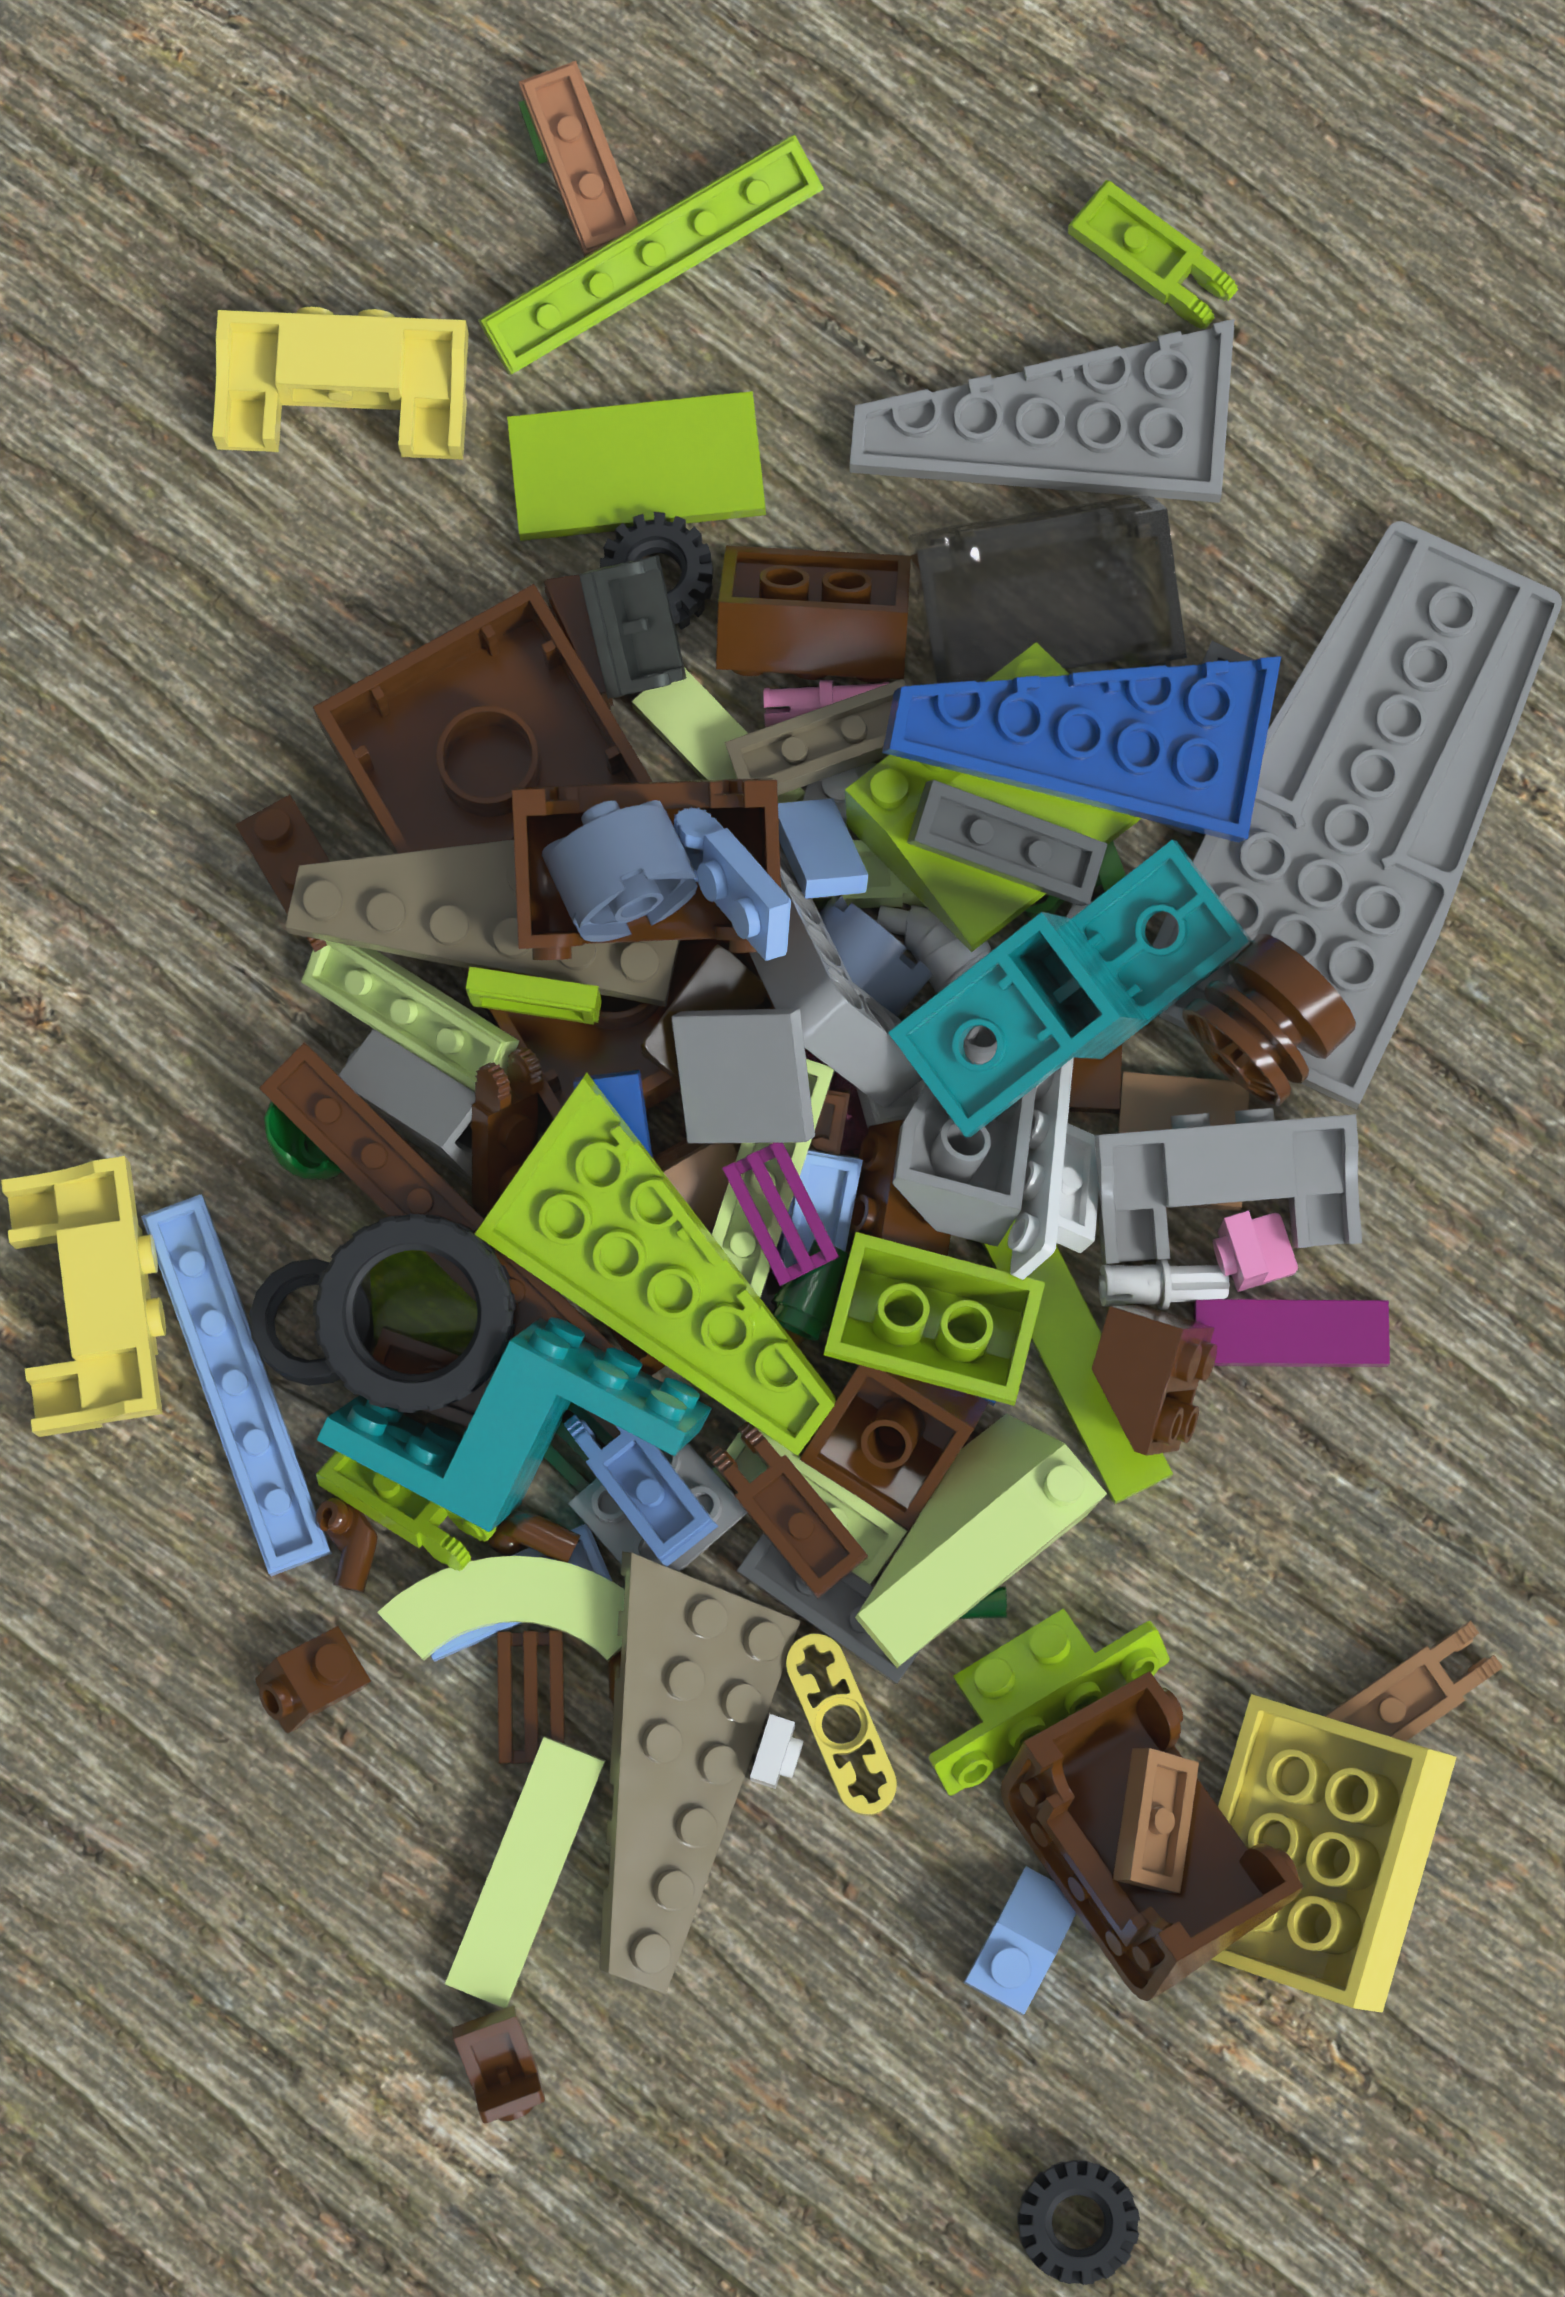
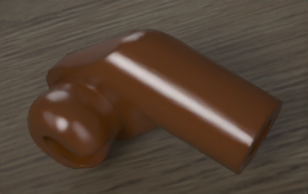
M329 1498L319 1505L316 1511V1522L318 1527L327 1533L341 1552L333 1585L346 1590L364 1593L377 1546V1532L362 1512L341 1499Z
M514 1510L496 1526V1532L489 1538L488 1543L493 1550L505 1556H512L518 1553L523 1544L554 1560L568 1563L581 1535L544 1517Z

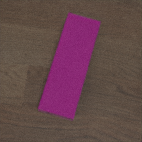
M1211 1299L1195 1300L1194 1321L1214 1327L1210 1342L1217 1345L1214 1366L1388 1367L1390 1365L1389 1300Z

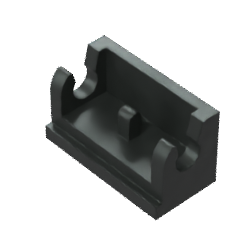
M659 555L594 569L579 575L608 699L671 685L673 682L687 678Z

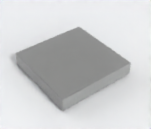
M800 1009L681 1011L672 1016L688 1143L807 1142L815 1137Z

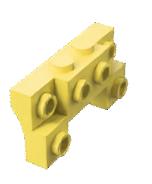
M303 307L298 309L296 313L218 310L216 329V388L212 432L216 448L218 450L279 452L282 405L401 410L398 441L401 457L463 460L467 407L465 384L469 337L466 320L395 317L390 312L378 309L363 310L358 313V316L334 315L331 311L320 307Z
M125 1156L94 1160L63 1170L1 1180L2 1192L7 1196L12 1227L11 1230H8L9 1243L15 1249L53 1243L58 1244L71 1356L76 1360L25 1368L26 1382L31 1385L35 1413V1418L31 1419L32 1432L38 1437L101 1428L103 1427L102 1423L163 1414L155 1355H158L156 1337L166 1335V1323L161 1298H151L148 1274L158 1272L157 1253L153 1236H143L142 1229L138 1225L131 1164Z

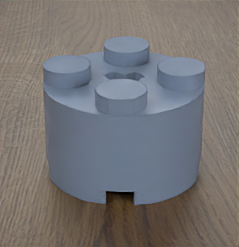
M658 800L620 809L616 801H606L597 804L582 815L581 820L584 824L582 827L567 837L552 842L543 849L541 854L573 924L577 927L581 937L590 942H604L628 936L632 933L627 923L647 915L651 926L662 921L685 905L696 893L698 887L694 880L697 877L666 810Z
M841 895L833 896L819 914L852 982L898 1017L933 976L932 972L920 960L915 964L903 954L907 948L853 903L848 906Z

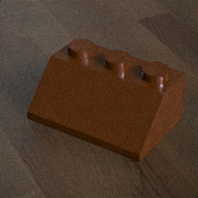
M726 545L718 600L716 669L732 670L734 673L742 676H758L765 672L790 673L807 680H818L826 676L856 677L860 681L867 683H883L889 679H904L911 556Z

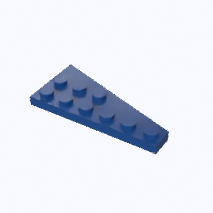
M1281 656L1228 662V660L1205 662L1200 665L1174 667L1164 665L1077 672L1050 677L1026 676L1000 681H964L902 686L896 689L893 694L882 753L1239 843L1247 840L1249 836Z

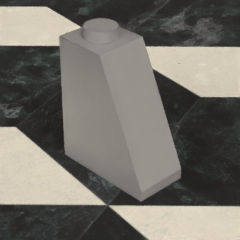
M373 1029L362 1045L351 1053L346 1066L339 1073V1076L395 1131L472 1185V1104L475 1103V1092Z

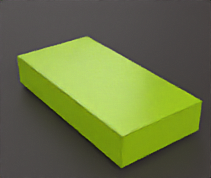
M469 967L466 991L470 1003L475 1007L593 1025L595 1022L598 1023L602 1002L599 986Z

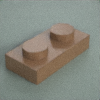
M1132 1748L1113 1880L1160 1893L1181 1892L1199 1762L1151 1748Z

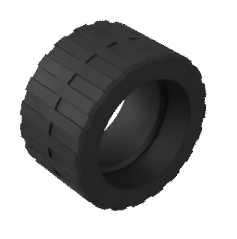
M408 1214L379 1219L378 1222L372 1225L362 1227L352 1234L353 1237L349 1241L339 1245L330 1256L332 1260L326 1270H322L318 1280V1293L316 1300H313V1316H315L316 1331L314 1333L317 1344L321 1346L326 1357L324 1361L331 1372L336 1373L345 1383L343 1386L354 1395L359 1394L368 1399L370 1404L380 1408L390 1407L399 1409V1412L414 1413L419 1410L429 1409V1411L440 1409L458 1400L460 1401L489 1379L513 1337L515 1328L513 1318L516 1302L515 1294H512L509 1279L511 1278L505 1265L502 1266L495 1255L496 1251L488 1243L476 1236L472 1229L463 1224L450 1221L445 1217ZM409 1250L432 1252L455 1264L471 1284L477 1304L476 1327L466 1349L446 1367L424 1374L402 1373L381 1364L363 1345L358 1335L354 1318L356 1295L368 1272L383 1259Z

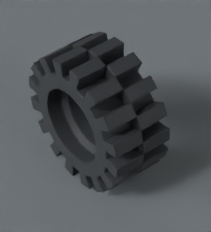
M654 512V521L645 522L644 515L640 514L633 517L634 525L627 528L622 523L615 529L616 538L614 541L609 538L607 539L603 547L604 558H600V568L639 560L652 553H663L672 557L681 568V577L677 585L667 594L674 624L678 623L682 630L690 625L691 615L695 614L699 618L705 610V600H710L713 591L711 552L708 544H703L702 534L695 526L691 530L686 528L685 519L675 516L672 523L666 521L665 513Z
M1083 2160L1059 2162L1051 2165L1050 2168L1040 2172L1032 2179L1033 2182L1027 2190L1025 2189L1021 2197L1020 2209L1017 2212L1019 2238L1032 2262L1048 2276L1067 2284H1094L1095 2281L1103 2278L1107 2279L1116 2274L1115 2271L1122 2264L1125 2265L1132 2256L1130 2253L1134 2244H1137L1139 2237V2211L1136 2208L1134 2196L1129 2187L1111 2170L1099 2164ZM1073 2195H1083L1093 2199L1101 2208L1104 2216V2228L1101 2236L1093 2245L1083 2249H1073L1063 2245L1055 2236L1052 2228V2216L1055 2208L1062 2200Z

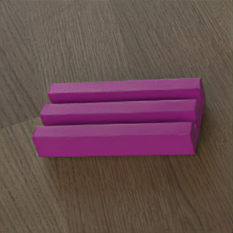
M772 1143L722 1168L780 1286L839 1257L783 1143ZM774 1158L777 1159L821 1249L820 1252L809 1256L764 1164ZM751 1169L798 1262L786 1268L742 1179L741 1174Z

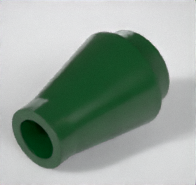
M814 1239L808 1251L809 1256L821 1251L816 1239ZM836 1246L834 1247L839 1256L838 1258L785 1283L771 1300V1303L776 1306L772 1314L784 1329L813 1341L818 1340L823 1328L830 1329L843 1269L849 1258L845 1251Z

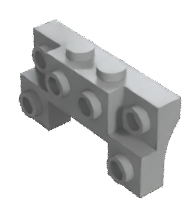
M1273 1108L1235 1111L1236 1124L1210 1126V1114L1203 1113L1171 1116L1172 1129L1094 1135L1099 1186L1098 1221L1102 1263L1111 1264L1125 1261L1170 1259L1166 1207L1266 1199H1289L1292 1248L1362 1243L1358 1192L1359 1145L1356 1114L1274 1121Z

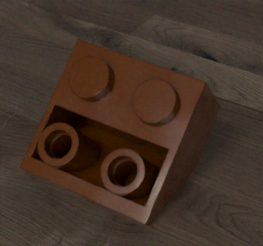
M1144 1305L1109 1307L1092 1365V1371L1134 1452L1146 1456L1179 1451L1181 1442L1188 1443L1190 1441L1199 1416V1407L1192 1405L1199 1380L1206 1381L1209 1378L1216 1360L1217 1345L1210 1343L1214 1327Z

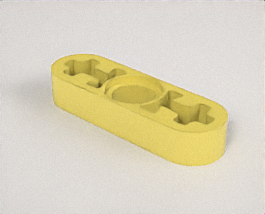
M809 1634L803 1636L791 1646L787 1655L786 1667L791 1684L843 1804L850 1811L859 1815L870 1816L878 1814L891 1804L896 1793L897 1781L893 1768L840 1646L826 1635ZM810 1647H815L819 1655L830 1653L834 1658V1663L826 1667L827 1677L832 1689L844 1681L849 1690V1694H836L827 1697L815 1708H812L808 1696L821 1694L816 1679L812 1674L801 1676L797 1670V1667L805 1662L804 1650ZM833 1707H849L859 1716L861 1728L854 1740L839 1744L832 1742L825 1736L822 1729V1720L827 1711ZM867 1741L871 1742L875 1754L862 1755L866 1769L870 1775L882 1773L886 1784L878 1788L879 1800L868 1804L867 1799L863 1795L852 1797L849 1793L848 1787L856 1782V1773L851 1762H847L839 1769L833 1758L835 1755L854 1753Z

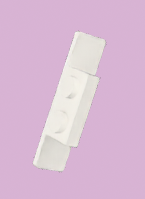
M1074 1057L1036 1086L1022 1206L1008 1237V1246L1012 1249L1010 1274L1022 1280L1054 1253L1056 1243L1082 1253L1095 1241L1099 1196L1095 1137L1093 1134L1068 1123Z

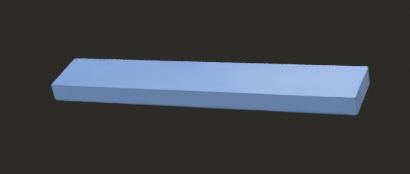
M200 1194L141 1216L147 1234L153 1236L159 1268L268 1574L274 1576L332 1554L325 1532L317 1525L315 1504L261 1354L251 1337V1327L205 1198Z

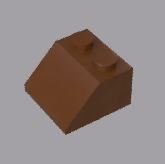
M859 1365L800 1460L907 1529H910L976 1427L989 1402L979 1396Z

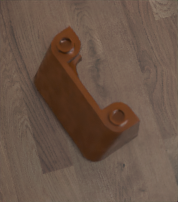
M773 778L513 788L512 805L519 949L532 948L533 960L572 959V946H582L588 943L716 939L729 940V952L732 953L757 952L747 939H742L738 936L732 922L716 903L705 898L700 889L699 882H696L698 887L692 898L662 921L651 926L647 915L627 923L632 933L628 936L604 942L586 941L581 937L577 927L573 924L541 854L543 849L552 842L567 837L584 825L581 820L582 815L597 804L606 801H616L620 809L658 800L662 803L673 826L675 814H678V811H682L684 808L689 809L692 807L697 809L699 807L701 810L711 813V818H715L724 829L728 828L781 888L777 780Z
M1150 1671L1025 1740L1002 1780L1000 1788L1005 1808L1018 1830L1123 1982L1134 1995L1144 2001H1149L1176 1985L1295 1900L1304 1887L1298 1879V1872L1294 1862L1285 1851L1280 1848L1274 1849L1269 1844L1263 1842L1250 1849L1245 1846L1198 1778L1193 1801L1181 1892L1160 1893L1113 1880L1132 1748H1151L1182 1757L1175 1747L1180 1738V1723L1183 1721L1181 1705L1170 1690L1160 1686Z

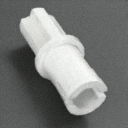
M1167 1259L1157 1260L1155 1265H1102L1100 1267V1273L1103 1275L1099 1276V1296L1102 1306L1157 1304L1158 1309L1167 1310L1170 1302L1225 1299L1229 1294V1275L1223 1276L1219 1265L1169 1266Z

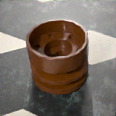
M1258 934L1229 965V972L1240 991L1221 981H1211L1205 987L1207 1001L1193 999L1183 1009L1182 1018L1209 1059L1229 1079L1271 1106H1280L1291 1093V1086L1288 1081L1301 1084L1309 1074V1068L1298 1048L1316 1058L1326 1059L1355 1030L1356 1021L1350 1008L1337 990L1302 955L1283 941L1269 934Z

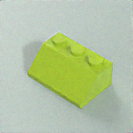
M856 1232L823 1355L1014 1406L1045 1282L1028 1277L1022 1280L1012 1276L1009 1272Z

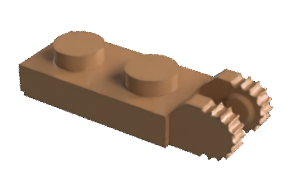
M1469 1621L1435 1643L1432 1647H1422L1324 1716L1408 1741L1464 1702L1463 1696L1490 1678L1503 1666L1495 1655L1489 1658L1484 1657L1471 1665L1466 1673L1452 1682L1439 1662L1453 1652H1458L1473 1642L1474 1637L1479 1634L1473 1623Z

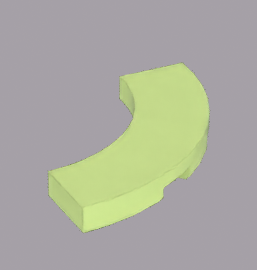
M529 1556L489 1557L470 1561L460 1571L450 1567L434 1573L395 1596L377 1613L424 1661L437 1649L465 1633L498 1623L522 1622L539 1624L540 1626L565 1632L595 1649L609 1662L622 1648V1636H617L619 1611H624L625 1589L593 1571L567 1562Z

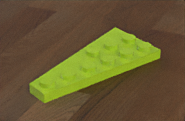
M586 1072L483 1220L475 1235L798 1456L834 1407L836 1396Z

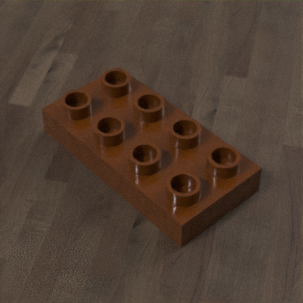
M535 584L530 585L313 706L321 730L394 854L514 840L513 788L653 782ZM680 940L666 1007L601 995L602 1002L599 1020L594 1025L485 1008L495 1026L519 1040L517 1049L527 1047L540 1060L539 1063L542 1066L541 1071L543 1073L541 1075L543 1089L538 1092V1101L551 1123L574 1091L573 1081L575 1077H583L586 1072L591 1076L640 1070L646 1110L681 1090L680 1082L642 1056L641 1044L712 949L719 944L729 951V940ZM730 952L761 979L749 952ZM461 967L466 978H468L469 969ZM769 994L757 1009H775Z

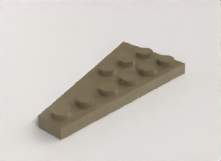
M514 840L299 865L285 925L289 934L468 969L469 967L595 985L599 986L601 995L663 1007L667 1006L680 940L588 943L582 946H572V959L533 960L532 948L519 949Z
M622 1551L621 1575H625L624 1611H619L617 1636H622L620 1677L615 1680L609 1780V1784L614 1785L612 1820H607L606 1845L611 1846L609 1885L603 1889L599 1970L666 1994L800 1621L634 1553Z

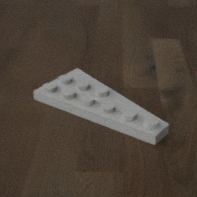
M1235 319L1213 323V327L1210 329L1181 335V331L1158 336L1157 341L1123 349L1117 345L1025 366L1022 372L996 378H992L990 374L968 379V384L931 392L925 389L855 405L849 473L1220 503Z

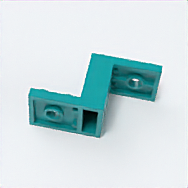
M1171 840L1073 918L1044 912L1038 914L890 1030L888 1034L963 1135L971 1137L1073 1057L1103 1059L1239 954L1252 940L1178 842ZM1168 912L1176 918L1179 925V933L1171 946L1157 949L1147 940L1145 933L1146 924L1154 914ZM977 1026L989 1028L997 1040L995 1055L984 1064L972 1062L964 1050L966 1035Z
M554 1317L549 1318L548 1322L539 1318L509 1341L462 1439L457 1433L447 1427L436 1423H427L424 1426L404 1415V1412H399V1409L390 1407L380 1408L370 1404L368 1399L359 1395L327 1417L317 1441L482 1529L491 1532L512 1511L521 1505L571 1402L673 1456L701 1431L712 1408L698 1401L700 1394L691 1386L672 1378H665L662 1382L640 1370L642 1363L632 1355L616 1348H607L605 1352L583 1340L584 1332L575 1325Z

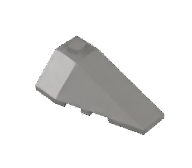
M977 1026L969 1031L964 1040V1050L972 1062L984 1064L995 1055L997 1040L989 1028ZM927 1085L924 1086L900 1128L892 1184L935 1231L998 1247L1021 1211L1036 1087L973 1136L965 1137Z

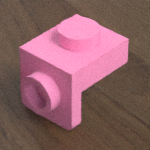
M1246 1211L1226 1217L1218 1230L1219 1238L1213 1239L1214 1251L1223 1276L1232 1274L1237 1292L1292 1276L1298 1270V1265L1279 1213H1272L1252 1219L1250 1212Z

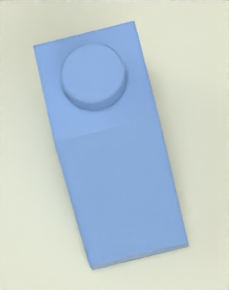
M1025 1866L963 1982L1020 2015H1024L1076 1915V1912L1054 1881Z

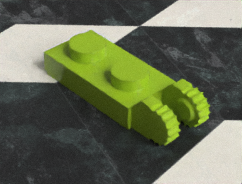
M1105 180L1068 225L1069 235L1165 305L1168 302L1177 315L1201 330H1205L1215 317L1206 303L1181 285L1189 274H1192L1201 287L1224 301H1229L1238 291V285L1235 284L1231 276L1203 255L1204 250L1111 181Z
M338 1451L316 1473L320 1487L414 1546L420 1548L423 1545L436 1560L447 1564L449 1568L451 1567L454 1570H463L471 1561L470 1558L472 1556L469 1555L470 1552L467 1551L460 1541L438 1527L447 1516L460 1530L477 1538L479 1541H488L496 1532L497 1527L488 1532Z

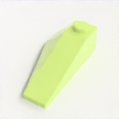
M1005 1414L960 1450L857 1613L856 1620L895 1667L898 1668L1085 1518L1107 1493L1065 1443L1009 1414Z

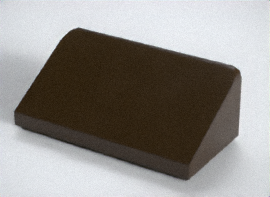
M717 944L641 1044L642 1056L680 1082L672 1016L681 1011L757 1010L768 995L763 981L729 951Z

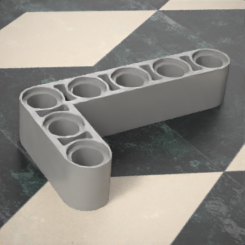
M779 842L781 889L791 899L787 952L784 956L765 961L758 952H749L775 1009H800L804 1047L878 1104L888 1107L922 1080L888 1034L902 1020L852 982L812 898H804Z

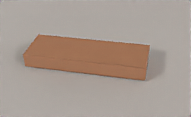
M573 61L519 81L521 95L581 251L585 257L639 225L577 62Z

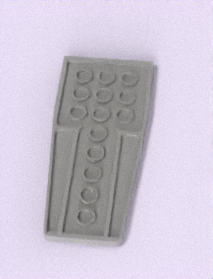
M1403 521L1394 522L1388 527L1268 729L1248 839L1238 843L1205 835L1193 860L1194 865L1251 940L1258 934H1269L1283 941L1313 965L1337 990L1350 1008L1356 1021L1355 1030L1326 1059L1316 1058L1299 1048L1298 1050L1309 1068L1308 1077L1301 1084L1356 1110L1440 935L1562 606V598L1557 591ZM1167 914L1152 945L1157 949L1167 948L1177 939L1179 925L1172 914ZM1235 957L1158 1015V1017L1189 1031L1182 1018L1183 1009L1193 999L1207 1001L1205 987L1211 981H1221L1240 991L1229 972L1230 962Z

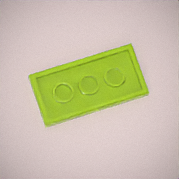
M753 391L507 417L520 541L615 531L622 523L627 528H630L634 525L633 517L643 514L645 522L654 521V512L665 513L666 521L672 523L675 516L685 519L686 524L766 515Z

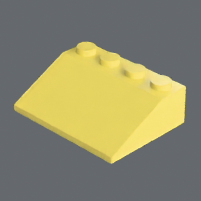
M1251 1694L1218 1808L1248 1849L1263 1842L1269 1844L1274 1849L1280 1848L1285 1851L1294 1862L1298 1872V1879L1304 1887L1295 1900L1211 1960L1351 2008L1383 2013L1457 1757Z

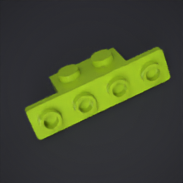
M1063 1608L953 1675L959 1690L981 1723L934 1751L929 1756V1760L947 1794L952 1796L964 1788L974 1787L982 1783L992 1771L1015 1758L1023 1742L1149 1671L1154 1676L1158 1669L1165 1666L1170 1660L1159 1631L1151 1621H1147L1095 1653Z

